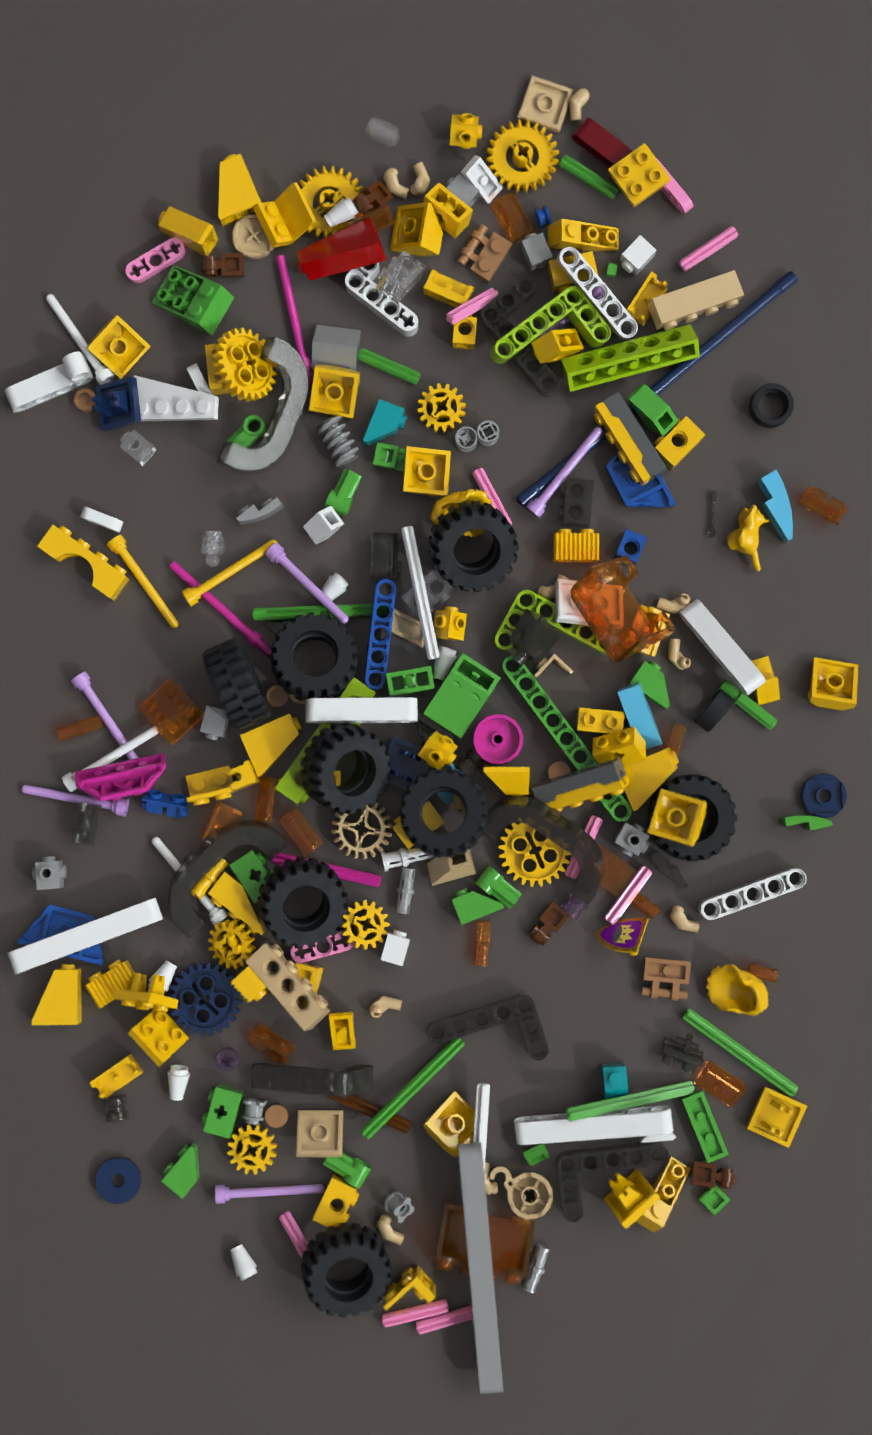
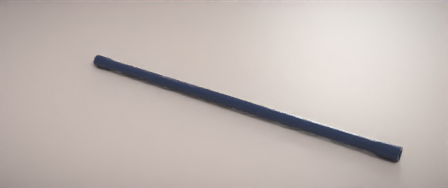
M792 271L785 274L773 287L699 347L700 357L679 363L650 389L657 395L661 394L780 294L785 293L797 283L798 277ZM630 404L628 407L632 414L635 415L636 411ZM604 426L602 427V434L584 456L607 438L605 435L607 431ZM577 449L537 482L516 497L518 502L525 508L531 500L537 498L548 487Z

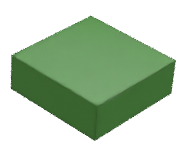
M539 1144L523 1152L529 1166L537 1164L550 1156L544 1144Z
M715 1184V1188H707L698 1197V1200L715 1216L730 1201V1198Z

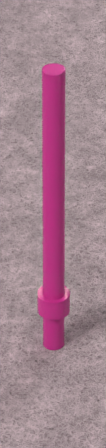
M279 255L276 257L298 356L296 362L298 370H301L304 386L308 387L313 385L309 369L311 368V363L305 351L285 256Z
M176 561L170 564L169 568L191 588L201 585ZM209 591L201 595L206 602L247 638V642L253 647L259 648L267 657L271 655V647L262 640V636L258 632H253Z

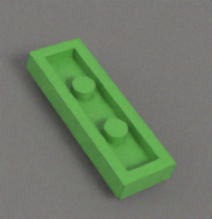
M703 1090L682 1097V1103L706 1162L710 1163L728 1156V1151Z

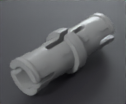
M402 867L400 884L396 890L398 892L395 912L409 914L411 897L414 894L413 882L416 869Z
M536 1244L532 1260L527 1265L528 1272L522 1285L523 1290L536 1293L541 1274L545 1272L544 1265L550 1252L549 1247Z

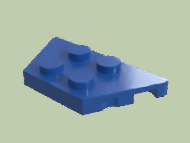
M617 453L605 467L626 508L674 507L676 505L661 475L641 486L639 482H634L629 473L631 471L627 463H622Z
M50 904L26 933L18 939L17 943L26 946L92 922L96 920L95 915ZM101 943L66 955L67 957L101 966L104 964Z

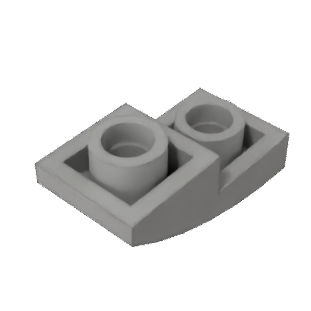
M277 497L274 500L270 498L261 505L262 509L260 511L254 504L250 507L248 505L243 507L238 512L239 516L236 519L240 525L255 523L274 515L283 509L284 506Z

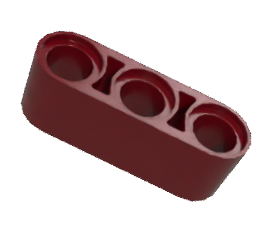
M588 117L584 119L572 134L573 140L608 168L633 152L628 146Z

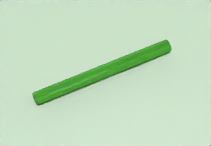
M372 604L337 605L348 617L371 616ZM324 605L254 608L252 610L254 621L291 620L300 614L302 617H306L307 613L314 612V616H320L321 613L327 614V618L335 616ZM385 605L377 608V616L386 615L387 607Z
M688 1009L683 1014L682 1019L789 1097L794 1096L797 1092L798 1086L695 1011Z
M455 1036L360 1130L366 1139H370L465 1045L461 1038Z
M689 1080L566 1109L565 1114L568 1121H576L693 1094L695 1087L692 1081Z

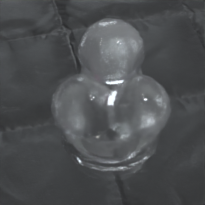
M204 531L202 541L206 542L201 544V552L208 555L206 557L207 565L216 567L220 561L217 555H222L226 550L225 544L220 542L224 541V537H222V531Z

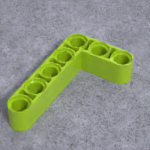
M571 286L499 339L491 348L490 357L495 363H505L566 316L587 344L593 348H598L607 342L611 336V330L579 287ZM567 295L573 296L575 303L569 302ZM550 308H555L558 316L552 315ZM581 313H585L589 321H584L581 318ZM532 321H538L541 329H536ZM594 331L601 333L602 340L595 337ZM515 334H521L524 342H518ZM498 347L505 348L507 355H501L498 352Z
M523 590L517 595L494 639V644L498 650H510L527 619L531 616L600 654H609L616 647L615 637L599 627L571 624V627L563 628L560 622H556V604L530 590ZM524 595L532 599V604L528 607L522 606L520 603V598ZM548 606L552 610L551 616L543 617L540 614V608ZM512 615H517L521 618L519 626L514 627L509 623V618ZM586 627L590 629L591 637L589 639H584L580 636L579 631L581 628ZM501 635H508L511 643L508 646H501L498 638ZM600 639H609L611 642L610 649H602L599 644Z

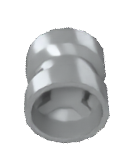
M486 420L479 424L477 428V440L483 446H493L499 437V427L495 422Z
M462 427L457 431L455 445L459 451L469 453L475 449L477 433L473 428Z

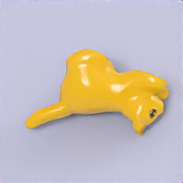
M752 505L749 510L745 507L741 510L738 517L739 528L729 533L727 544L731 550H737L743 554L750 555L753 567L756 571H760L761 567L757 552L759 544L758 531L759 527L763 523H768L769 520L760 513L756 505Z

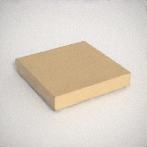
M531 76L517 120L520 119V121L526 122L529 119L532 125L538 122V127H546L547 130L559 133L574 89Z
M298 1110L296 1157H342L343 1110Z

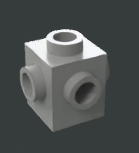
M623 822L613 840L615 844L621 846L619 851L630 857L633 854L637 856L640 853L644 854L650 844L648 841L649 835L645 834L647 829L636 823L631 826ZM632 836L636 838L634 844L630 842Z
M55 856L42 857V862H35V867L32 868V877L36 881L37 890L64 887L67 869L66 865H63L62 860L56 861Z

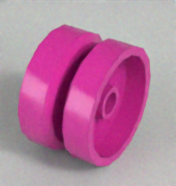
M495 714L486 717L478 724L473 734L475 752L482 760L490 764L501 765L510 762L519 754L523 746L521 727L514 719L506 715ZM496 735H500L502 738V742L499 744L494 742Z

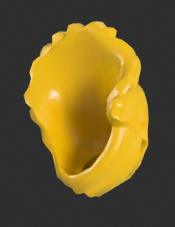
M478 489L451 493L436 501L430 519L434 524L438 525L439 521L437 518L441 513L444 516L449 513L447 508L452 505L454 508H458L459 503L464 501L468 505H471V501H479L481 505L484 503L492 505V498H487V493ZM473 529L465 532L463 535L476 537L481 535L484 529Z
M726 964L722 967L717 966L711 970V975L708 976V983L706 984L708 989L707 995L719 1010L756 1016L768 1007L766 986L754 974L740 970L734 964Z

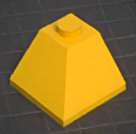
M424 202L397 207L390 250L423 257L439 255L443 231L432 203Z
M483 767V773L505 795H510V799H524V795H529L530 767Z

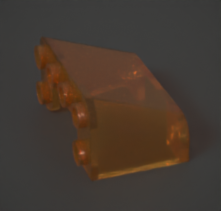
M627 555L592 566L572 586L570 592L576 607L608 656L615 662H620L667 638L676 630L665 611H661L650 622L627 585L639 572ZM623 565L627 566L629 569L628 577L624 576L622 573ZM660 620L665 623L666 629H659L658 624Z
M445 1203L433 1264L437 1265L438 1270L450 1272L453 1268L460 1270V1274L470 1276L464 1207ZM488 1215L494 1280L496 1277L504 1278L505 1283L518 1285V1282L523 1281L527 1277L535 1220L514 1216L511 1219Z

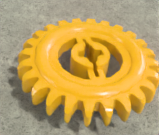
M518 119L517 127H514L512 122L509 121V130H506L502 125L500 127L502 135L494 132L496 141L489 140V145L492 148H487L486 152L491 156L486 158V162L492 165L488 168L490 171H496L493 174L496 179L501 178L499 181L500 185L507 183V190L514 186L516 193L519 192L520 187L523 188L525 193L528 192V187L536 191V184L543 187L545 185L543 179L550 181L551 175L549 173L556 172V168L553 165H557L559 160L553 157H556L559 151L552 149L556 147L557 142L549 143L552 139V133L544 136L546 127L538 131V122L531 128L529 119L526 121L525 126H522L520 119ZM531 145L536 148L539 160L536 166L531 162L533 157ZM509 148L513 151V164L520 169L525 168L527 172H519L509 166L506 160V153Z
M332 165L330 172L327 173L325 166H322L321 174L315 168L313 170L314 177L306 173L308 182L299 180L303 188L301 191L316 220L307 230L308 233L316 230V237L324 233V238H327L329 234L333 235L352 226V224L359 223L356 217H364L362 213L354 215L355 218L330 227L326 219L321 217L324 213L327 214L344 197L345 199L350 197L353 201L363 191L362 186L356 187L358 184L357 178L350 181L351 172L343 176V168H340L339 172L335 173V168ZM325 188H333V189H337L338 191L335 192V191L332 190V189H325ZM323 190L319 195L320 205L314 209V198L319 191ZM326 199H328L329 201H332V200H333V203H332V204H330L329 202L325 203V200H326Z

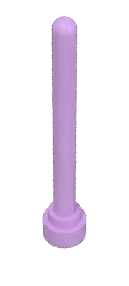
M597 426L593 429L540 497L531 500L527 504L526 508L540 518L545 512V503L602 434L601 427Z
M279 543L273 544L267 550L265 556L271 562L280 563L341 623L348 622V616L286 557L284 548Z
M86 671L74 677L71 683L75 689L78 688L79 691L84 692L119 746H122L128 741L91 688V682L89 681L91 678ZM134 750L126 753L129 760L139 758Z
M23 785L21 788L24 794L110 809L118 816L126 817L128 813L129 799L125 798L116 801H100L90 796L31 785Z
M323 1184L230 1189V1187H225V1185H215L216 1204H223L226 1201H230V1198L323 1193L325 1186Z

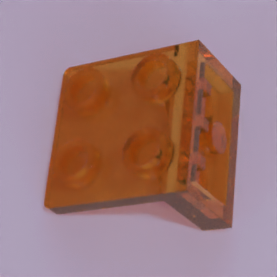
M172 677L139 705V709L156 730L172 745L204 717V712L189 698Z

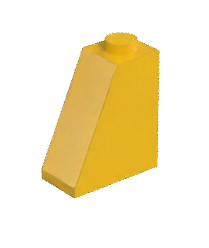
M241 153L238 155H228L224 158V161L220 162L218 216L222 226L242 219L248 214H254L253 208L258 203H261Z
M169 206L167 211H163L158 219V226L162 233L171 238L181 240L185 246L204 257L210 255L218 241L213 225Z
M287 714L240 735L258 777L264 776L300 736L298 730L302 729L297 716L293 718L291 714Z
M669 747L646 756V760L623 766L629 780V784L624 790L633 812L640 809L678 769V757L675 751H671Z
M61 964V968L54 970L34 1014L32 1025H78L82 1022V968H75V964Z

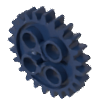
M199 962L197 969L193 965L189 966L190 973L183 969L181 971L183 978L175 977L178 985L170 986L175 993L169 994L168 997L179 1000L177 1009L171 1015H179L176 1023L178 1024L183 1021L185 1023L183 1030L190 1026L192 1027L191 1034L199 1030L200 1036H203L205 1030H207L208 1034L212 1036L214 1029L219 1034L222 1032L221 1025L227 1029L230 1027L228 1019L235 1022L236 1017L233 1013H240L241 1011L236 1005L242 1004L243 1001L237 999L241 992L236 991L235 985H231L235 975L233 974L228 977L226 975L228 972L227 968L221 972L219 971V964L212 968L211 962H208L206 968H204L202 962ZM203 977H209L213 981L212 988L207 989L203 987ZM192 983H195L197 985L198 989L204 996L208 994L211 997L208 1000L209 1003L201 1002L203 996L201 995V993L198 992V990H196L192 986ZM185 992H192L195 995L194 1003L185 1001ZM217 995H224L227 998V1005H218L216 1002ZM210 1004H211L216 1010H218L219 1015H216V1014L214 1013V1011H213L212 1007L210 1006ZM199 1010H207L210 1014L209 1020H201L198 1015Z

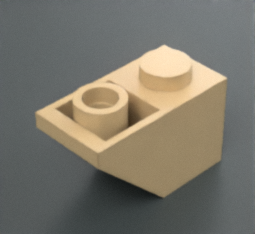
M469 849L462 855L457 854L451 858L435 857L427 863L432 886L476 874Z

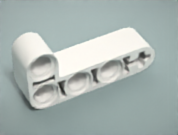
M375 263V267L371 270L360 267L348 272L345 277L347 292L402 335L410 337L417 333L418 318L415 313L373 282L379 273V263ZM354 279H358L362 282L361 285L356 288L350 286L349 284ZM370 293H376L379 295V298L376 301H370L367 299V296ZM393 306L397 311L389 315L385 312V309ZM404 321L407 323L412 321V327L410 325L405 327Z
M80 351L70 353L62 358L63 364L6 388L4 391L13 412L24 411L91 382L94 377L84 355Z

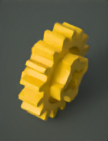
M438 383L435 390L432 386H429L430 393L422 392L424 400H418V404L423 406L417 409L418 414H423L420 421H427V429L434 426L435 433H437L439 428H442L443 433H446L447 427H450L452 431L455 430L454 423L460 425L462 421L459 417H465V412L461 409L466 408V403H460L463 395H456L457 388H454L452 391L449 390V384H446L445 388H441L440 383ZM439 394L445 395L444 397H436ZM453 401H455L457 406L456 413L451 409ZM427 404L433 409L430 416L427 413ZM446 404V411L441 410L438 412V405L442 407ZM442 419H447V420H448L447 422H438L439 420H442Z
M362 900L361 906L358 902H354V909L348 907V915L342 916L345 919V923L342 928H345V931L341 935H347L349 938L346 943L354 942V948H358L360 944H362L363 950H367L368 944L371 948H375V941L383 943L381 935H388V932L384 930V927L390 926V923L384 922L388 915H382L380 912L383 907L375 908L374 901L369 906L366 900ZM359 910H365L362 916H353ZM374 915L377 917L379 925L376 924ZM367 920L366 924L371 928L362 930L363 926L358 922ZM350 925L354 927L355 935L352 933ZM367 934H376L373 938L364 940Z
M227 919L215 925V929L210 931L212 937L208 939V942L213 945L209 950L215 952L213 959L218 957L220 959L219 965L226 963L227 969L231 967L238 969L246 965V961L253 955L251 952L256 950V947L251 945V942L255 941V938L249 937L251 930L245 931V924L238 925L236 919L232 922Z
M251 1124L247 1125V1130L242 1126L239 1127L240 1134H232V1138L235 1141L228 1142V1146L233 1149L229 1150L227 1154L234 1156L230 1163L237 1162L236 1170L239 1171L243 1167L245 1168V1174H248L249 1170H253L254 1175H257L258 1168L263 1172L266 1171L265 1164L271 1166L273 1160L270 1157H276L277 1152L272 1151V1149L277 1147V1143L271 1142L275 1137L274 1134L268 1136V1128L262 1131L260 1130V1124H257L255 1129L252 1128ZM251 1134L258 1135L261 1138H254L251 1136ZM241 1139L243 1149L238 1152V1143ZM250 1145L252 1147L259 1145L255 1153L253 1151L246 1152ZM267 1146V1156L263 1158L262 1149ZM244 1160H251L254 1164L247 1163Z

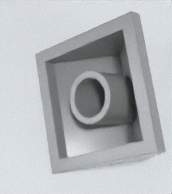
M316 325L312 341L311 370H315L316 365H331L356 371L361 330Z

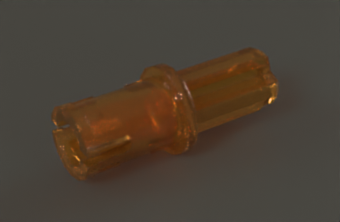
M98 715L81 721L77 719L74 723L58 727L57 735L60 741L76 736L82 737L84 733L102 728L103 723Z
M679 723L673 725L669 741L665 743L667 748L669 747L671 751H675L677 757L680 750H683L681 745L687 729L685 725Z
M478 921L476 942H474V945H476L474 965L488 966L489 946L492 945L490 943V921Z

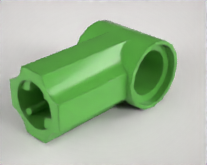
M256 415L248 416L244 420L243 425L227 440L225 445L240 458L258 438L264 436L266 424ZM253 422L260 423V428L256 432L250 431V425Z
M344 468L335 489H332L324 508L332 506L337 514L345 517L352 505L353 495L359 486L362 476Z
M489 865L474 882L486 893L496 897L498 901L509 909L522 895Z
M342 1152V1157H326L323 1165L343 1176L347 1183L356 1188H361L372 1169L366 1162L356 1157L352 1158Z

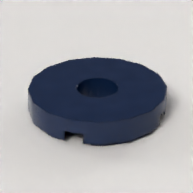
M822 773L813 775L806 780L800 797L803 807L809 814L821 818H830L837 815L846 804L847 793L845 786L837 777ZM823 789L827 790L830 795L828 801L824 803L818 799V793Z
M110 1158L97 1171L95 1178L96 1189L100 1196L108 1202L115 1204L126 1203L140 1189L141 1171L136 1163L129 1158ZM116 1174L122 1175L125 1180L124 1185H115L113 1183V1176Z

